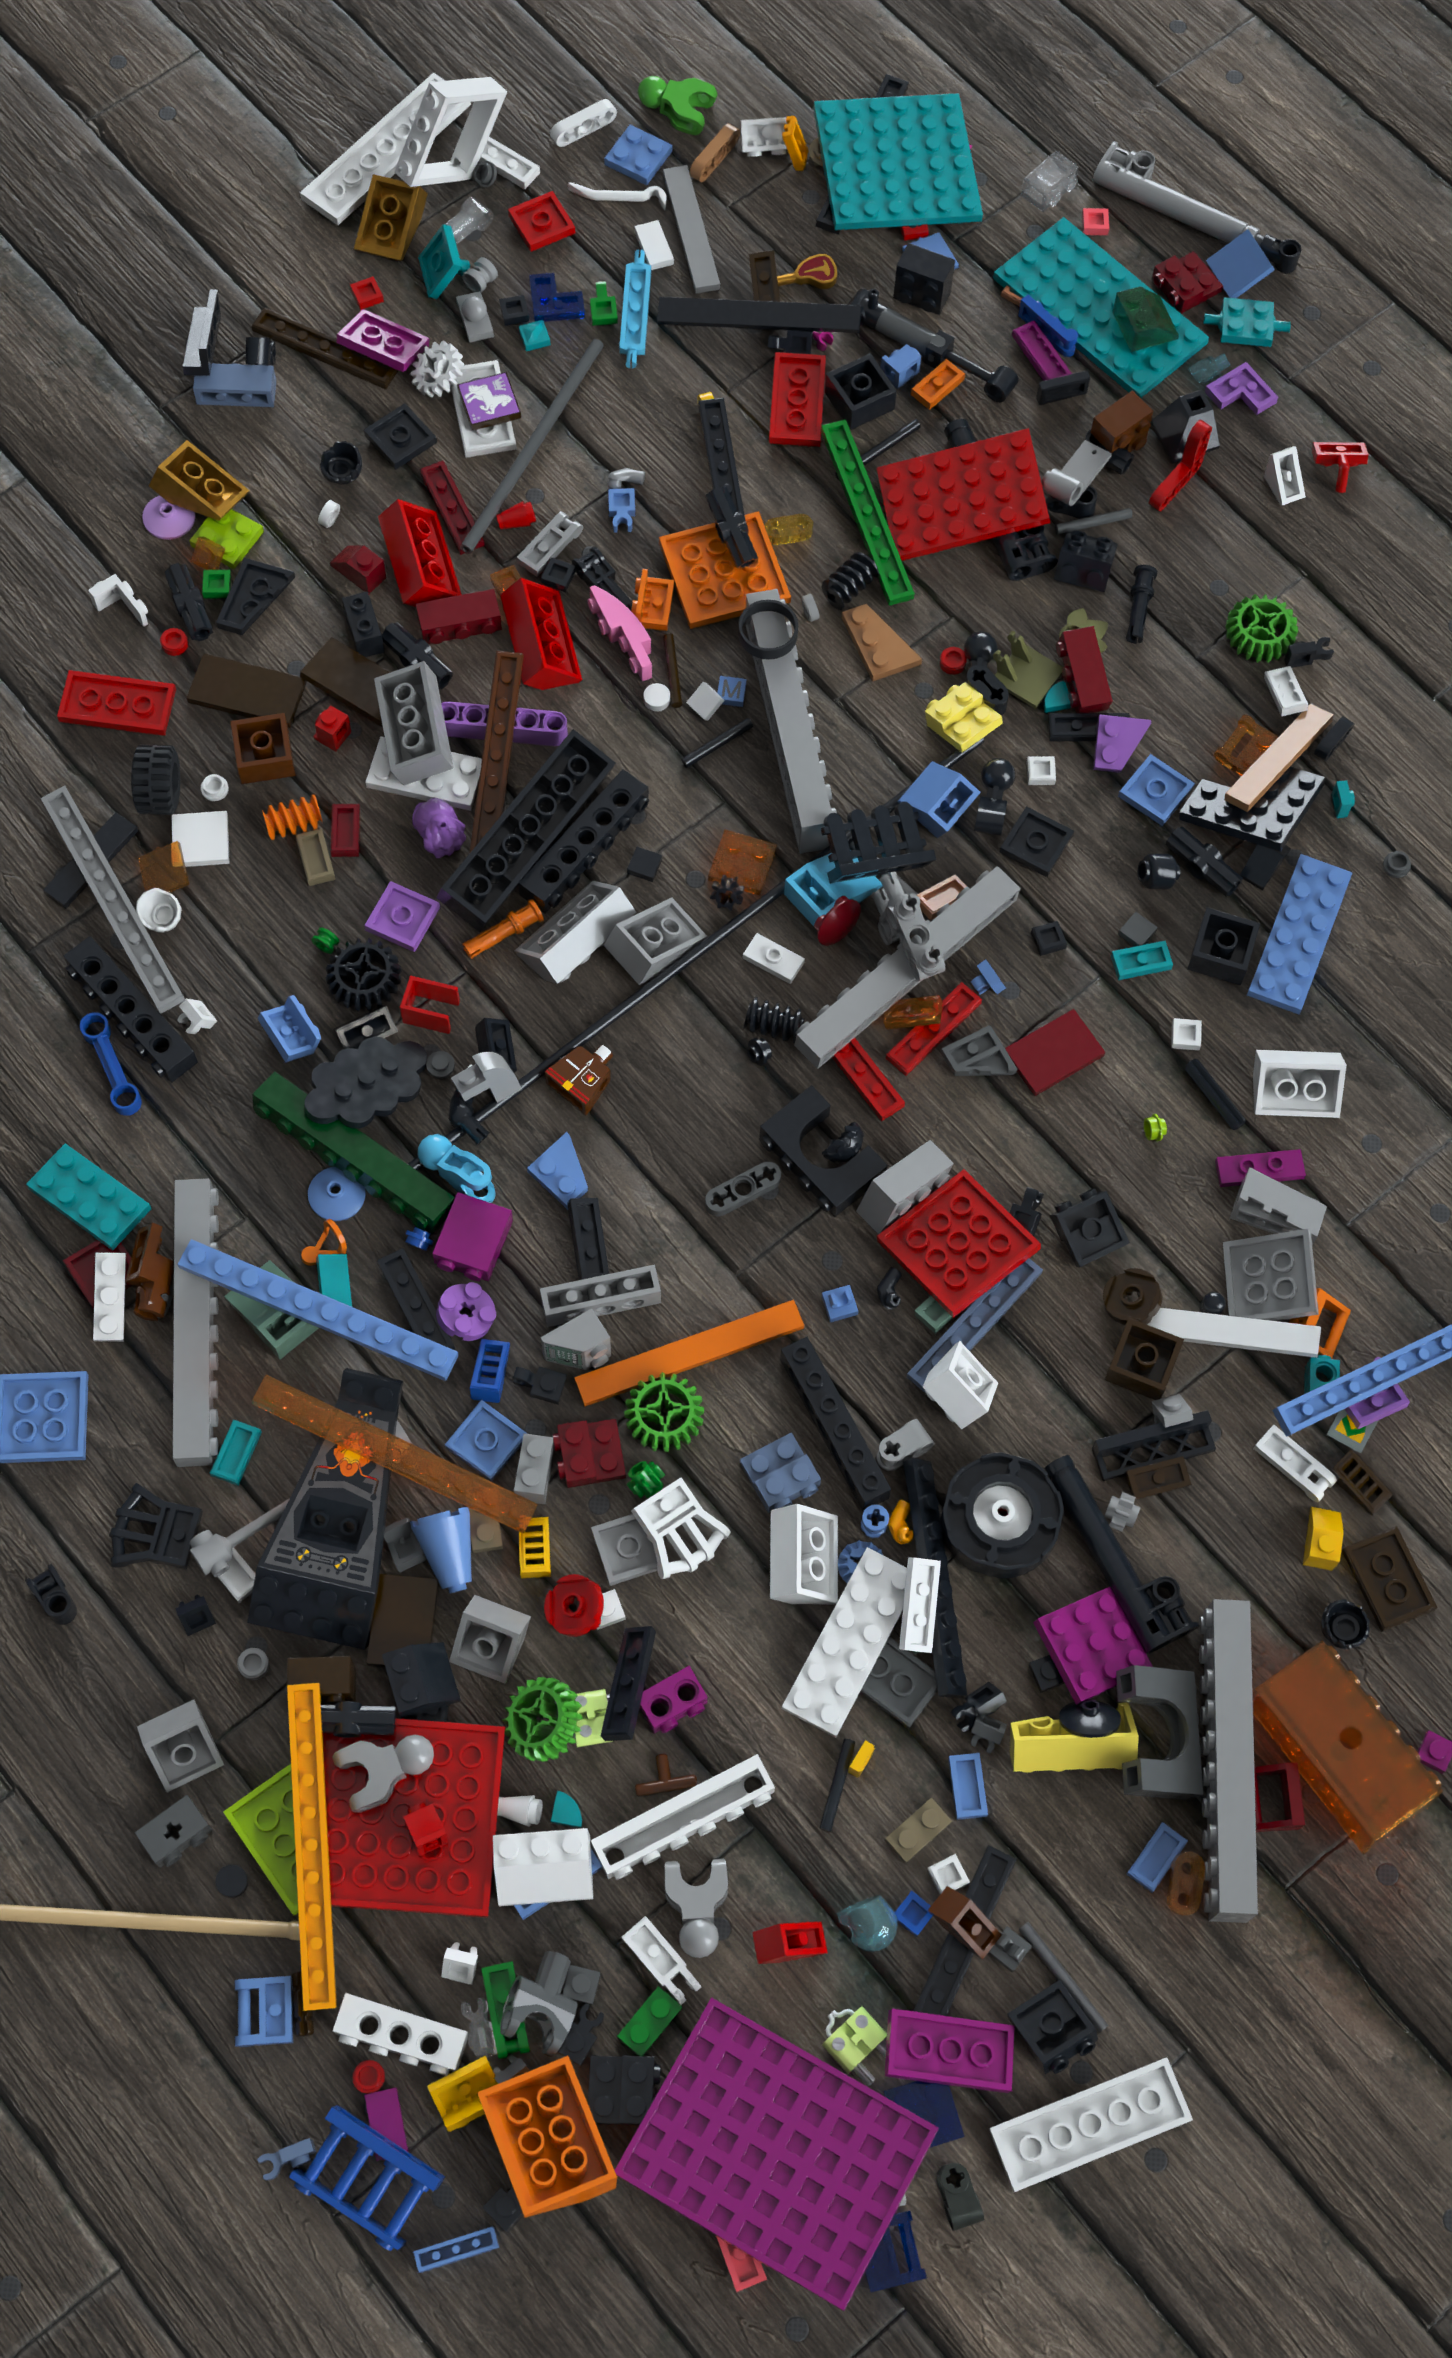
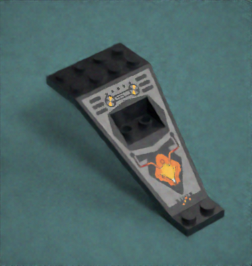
M349 1368L344 1369L337 1403L257 1565L247 1623L362 1650L367 1648L378 1592L396 1425L403 1387L402 1380ZM316 1515H322L325 1518V1522L318 1521ZM345 1522H352L354 1529H349Z

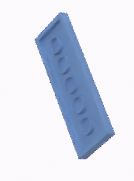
M1300 854L1247 996L1300 1014L1353 872Z

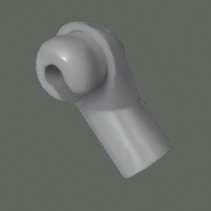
M629 468L613 471L608 475L609 481L607 485L613 489H620L622 481L643 485L645 472Z

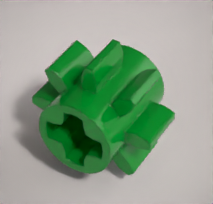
M641 1461L635 1464L628 1473L631 1481L627 1483V1486L639 1498L643 1495L646 1498H650L661 1491L664 1486L660 1479L665 1476V1473L652 1461L649 1464L646 1461Z

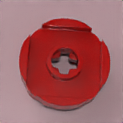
M578 1574L566 1575L557 1581L559 1584L554 1587L553 1591L549 1590L545 1598L544 1613L549 1624L559 1633L570 1637L582 1636L590 1630L597 1629L601 1624V1616L604 1609V1598L599 1584ZM574 1598H577L579 1607L573 1612V1610L569 1609V1605L574 1603Z

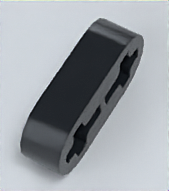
M1342 716L1319 743L1314 754L1326 762L1350 734L1355 723Z

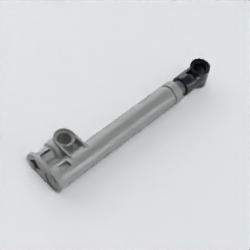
M1114 141L1099 162L1093 176L1094 183L1226 243H1230L1248 229L1268 260L1275 264V268L1279 272L1288 274L1296 269L1302 250L1299 242L1293 239L1282 241L1269 234L1263 236L1259 234V228L1252 225L1249 226L1246 222L1151 180L1155 165V157L1152 153L1148 151L1128 152L1118 147V142Z

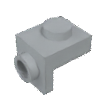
M1180 1394L1152 1401L1155 1424L1162 1423L1164 1427H1169L1193 1420L1192 1409Z

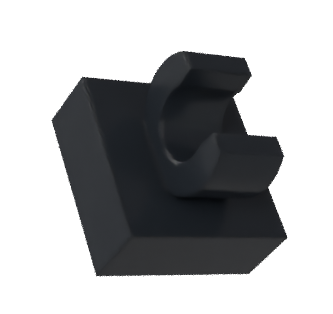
M197 1594L194 1596L195 1600L186 1604L182 1601L179 1603V1607L175 1608L187 1636L216 1624L204 1596L200 1597Z

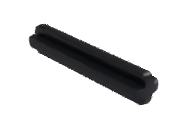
M1195 1058L1189 1061L1185 1066V1070L1231 1129L1237 1130L1242 1127L1246 1119L1199 1059Z

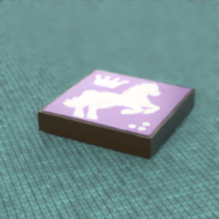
M507 372L457 384V390L472 431L521 418V411Z

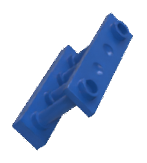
M339 2105L331 2107L325 2117L327 2121L332 2123L329 2127L331 2132L306 2173L301 2169L292 2171L289 2178L296 2182L294 2187L308 2196H311L312 2193L377 2236L375 2241L389 2251H392L393 2248L399 2250L404 2247L407 2241L400 2237L398 2233L422 2193L427 2192L429 2189L432 2191L437 2190L445 2176ZM347 2135H350L359 2141L356 2145L358 2150L332 2191L317 2181V2178L342 2137L346 2138ZM374 2153H377L386 2159L383 2163L385 2168L359 2209L345 2200L344 2196L369 2155L373 2156ZM403 2171L412 2177V2186L390 2223L385 2227L372 2218L371 2214L396 2173L400 2174Z

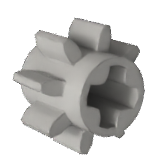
M1122 1492L1120 1498L1111 1497L1104 1517L1111 1519L1109 1524L1111 1528L1121 1532L1125 1525L1133 1528L1140 1511V1507L1134 1505L1136 1497Z

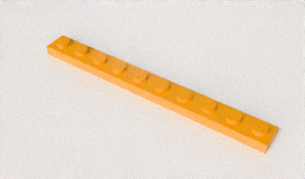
M320 1683L287 1685L303 2011L336 2008L337 2003Z

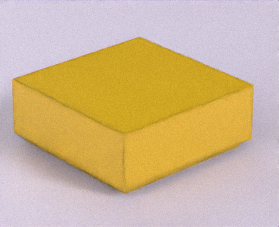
M866 1740L864 1741L851 1763L848 1773L856 1778L860 1777L874 1753L875 1748L873 1744Z

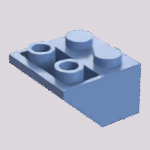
M932 761L897 802H908L912 806L913 812H918L919 819L917 820L938 838L949 831L981 792L962 774Z

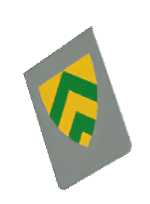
M1344 1409L1338 1412L1327 1435L1362 1453L1378 1421L1357 1429Z

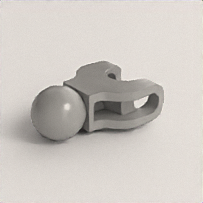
M410 1735L400 1740L396 1748L393 1744L382 1748L370 1742L358 1741L335 1752L332 1759L337 1767L347 1769L361 1765L368 1770L369 1780L366 1787L353 1794L349 1800L351 1811L360 1813L386 1803L391 1797L396 1783L406 1778V1774H421L430 1767L434 1758V1750L430 1741L425 1737Z
M724 1858L714 1859L711 1862L710 1878L705 1884L697 1887L688 1885L682 1879L680 1864L677 1861H666V1900L682 1916V1928L679 1933L680 1946L685 1953L692 1957H706L715 1951L719 1942V1933L714 1925V1913L728 1896L726 1861Z

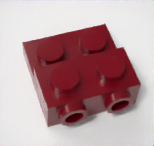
M1194 251L1180 259L1174 255L1154 267L1152 275L1154 285L1165 294L1169 303L1175 306L1181 314L1222 292L1223 285Z
M616 1419L587 1423V1420L557 1425L558 1433L553 1434L555 1452L561 1451L563 1461L557 1462L560 1480L566 1479L567 1488L626 1478Z

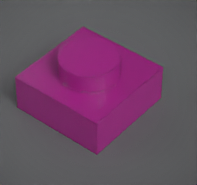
M1428 1730L1414 1760L1443 1774L1452 1758V1742Z

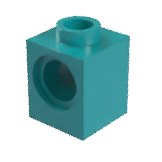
M1318 1355V1358L1310 1357L1305 1365L1304 1394L1340 1378V1360H1333L1327 1355ZM1316 1373L1325 1374L1328 1382L1320 1381L1316 1377Z

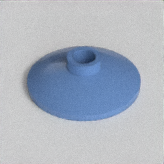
M330 1167L319 1172L313 1178L308 1188V1200L312 1210L321 1218L326 1220L332 1219L333 1221H342L354 1216L363 1206L366 1196L365 1187L357 1181H350L343 1171L337 1167ZM333 1187L341 1188L340 1192L336 1194L330 1192Z

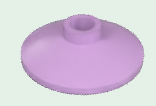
M161 496L152 499L143 511V523L146 530L151 535L160 539L170 540L179 538L189 532L195 522V512L171 504Z

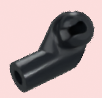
M894 1267L889 1268L877 1286V1293L882 1306L890 1310L898 1307L901 1303V1298L897 1296L894 1287L902 1277V1273Z

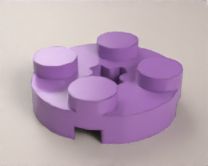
M474 1282L457 1284L444 1291L438 1302L436 1318L440 1327L448 1335L463 1337L462 1340L474 1341L482 1338L489 1331L496 1318L495 1305L491 1297L482 1290L479 1284ZM462 1307L472 1311L471 1317H468L466 1314H460Z

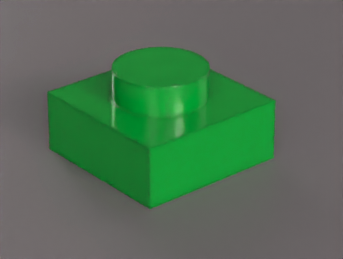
M203 570V597L227 598L231 590L230 570Z

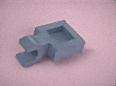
M308 2138L280 2149L276 2153L260 2156L257 2159L258 2163L261 2164L266 2161L273 2163V2170L263 2175V2179H275L280 2174L283 2165L291 2163L292 2168H296L310 2162V2155L317 2153L313 2140Z

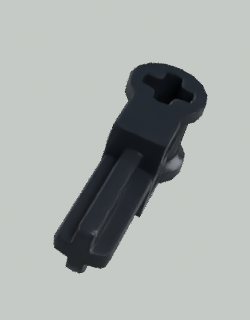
M593 546L590 548L589 553L580 559L575 558L572 560V565L576 566V574L589 587L595 585L607 591L629 610L632 609V601L614 581L616 571L606 561L597 547Z

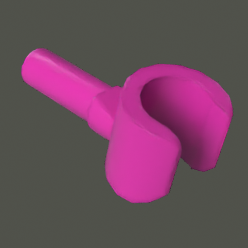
M813 331L812 337L817 341L818 350H826L827 344L823 341L832 345L834 338L830 332H821L819 334Z

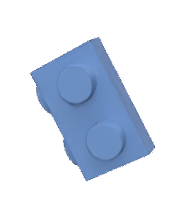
M295 995L288 996L283 1006L260 1012L258 1021L285 1062L314 1054L321 1040L319 1029L313 1025L306 1014L304 1006L298 1002Z

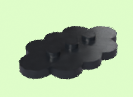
M381 1037L365 1039L358 1049L346 1048L337 1053L334 1062H325L314 1068L311 1077V1086L314 1090L307 1094L304 1102V1112L307 1118L318 1124H329L339 1119L347 1127L363 1128L372 1122L374 1116L391 1115L396 1111L398 1102H409L419 1095L421 1089L419 1074L426 1067L427 1052L424 1047L413 1041H404L393 1046L387 1039Z

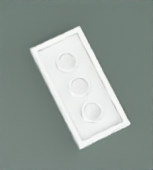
M498 360L464 365L459 369L463 373L462 376L456 377L455 380L460 384L500 374ZM451 384L465 457L516 450L511 421L474 431L471 430L457 385Z

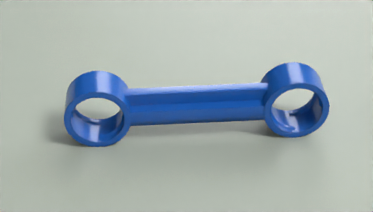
M89 1013L80 1022L81 1033L84 1039L89 1044H92L96 1050L112 1087L110 1099L114 1109L121 1115H132L141 1107V1096L137 1088L128 1083L109 1039L111 1028L107 1018L101 1013ZM94 1022H101L105 1025L104 1030L98 1035L93 1036L86 1033L87 1027ZM125 1092H131L136 1095L134 1102L128 1106H119L117 1104V1098Z

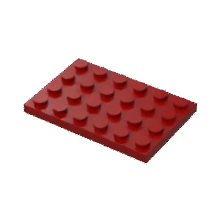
M1029 428L877 467L889 530L902 561L1050 523Z

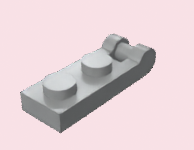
M562 511L559 512L516 557L517 564L538 577L546 569L551 557L556 558L573 539L579 537L583 530V525L577 521L572 522L567 514Z

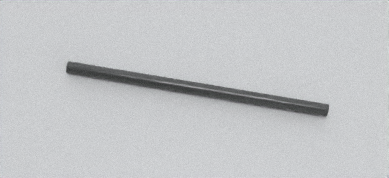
M593 339L460 545L463 552L471 554L603 349L604 345L600 340Z

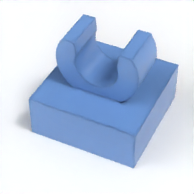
M987 960L977 965L982 975L975 977L971 983L979 994L986 992L990 987L996 994L1006 989Z
M850 1285L822 1292L821 1297L830 1323L858 1315V1308Z

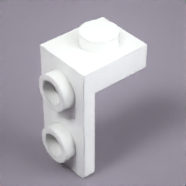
M116 574L104 581L97 582L88 590L92 603L98 612L122 599L142 626L148 625L145 615L148 613L146 606L140 599L136 601L132 596L134 593L130 585L126 581L121 582Z

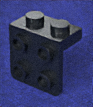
M1083 531L1067 532L1060 552L1054 580L1105 592L1118 544L1107 537L1095 538L1087 536Z

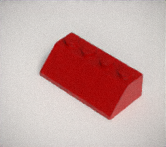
M397 499L378 516L403 604L416 607L417 603L462 595L437 512Z
M524 578L518 579L502 592L500 596L514 653H523L524 655L521 674L522 683L540 690H546L581 682L582 676L560 592Z

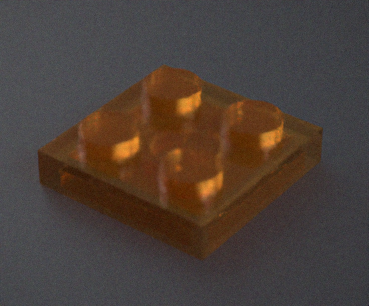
M725 829L708 874V881H718L720 883L724 874L727 878L738 877L737 882L739 886H745V892L760 896L777 850V844Z

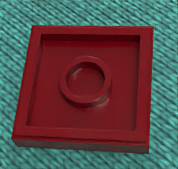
M96 1240L63 1260L93 1309L96 1253H126V1280L131 1257L122 1243L112 1251L99 1240ZM125 1282V1290L133 1286Z

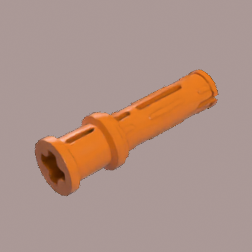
M531 899L526 906L516 912H508L506 919L462 943V946L468 957L472 959L514 933L517 935L524 933V929L535 922H543L544 917L537 904Z

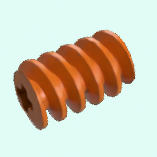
M315 794L311 795L310 803L304 797H300L299 806L291 799L289 800L288 809L282 802H279L278 811H275L272 805H268L267 814L263 812L271 840H275L276 831L284 838L286 837L287 828L293 835H296L297 826H300L303 832H307L308 823L311 824L314 830L318 829L319 820L323 823Z

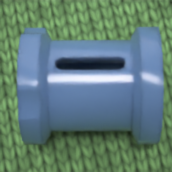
M871 1505L864 1510L861 1530L867 1537L879 1538L886 1532L889 1522L887 1510L880 1505ZM872 1517L878 1518V1526L872 1525Z

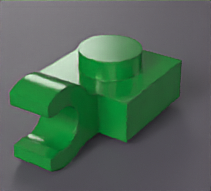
M606 281L596 282L597 298H590L592 326L618 324L615 296L607 297Z

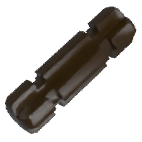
M296 1972L292 1975L293 1987L296 1990L293 1991L295 2018L298 2020V2022H295L297 2036L305 2037L314 2033L313 2021L310 2019V2017H313V2011H303L302 1972Z

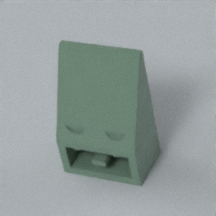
M270 1260L260 1267L263 1270L292 1281ZM230 1291L224 1296L279 1359H282L319 1329V1327L234 1291Z

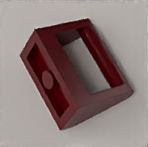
M1298 1762L1254 1767L1256 1832L1300 1830L1305 1825ZM1280 1775L1285 1820L1262 1823L1257 1776Z

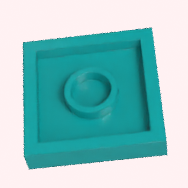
M442 224L418 257L428 297L438 299L456 274L463 276L470 269V262L459 257L452 227Z

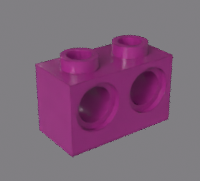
M687 1666L643 1691L640 1710L654 1734L660 1730L662 1733H666L674 1729L678 1725L677 1721L686 1715L692 1718L703 1712L708 1697L691 1667ZM689 1688L694 1691L695 1697L690 1701H683L678 1696L679 1691ZM662 1703L668 1707L669 1711L666 1715L659 1717L655 1716L651 1709L655 1704Z

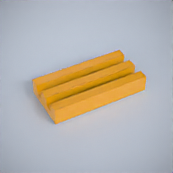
M787 116V124L784 125L785 132L782 133V137L795 171H804L809 150L795 116Z

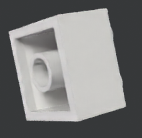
M959 1341L931 1369L926 1377L923 1388L927 1396L932 1401H936L944 1410L947 1418L955 1422L962 1430L988 1412L998 1382Z

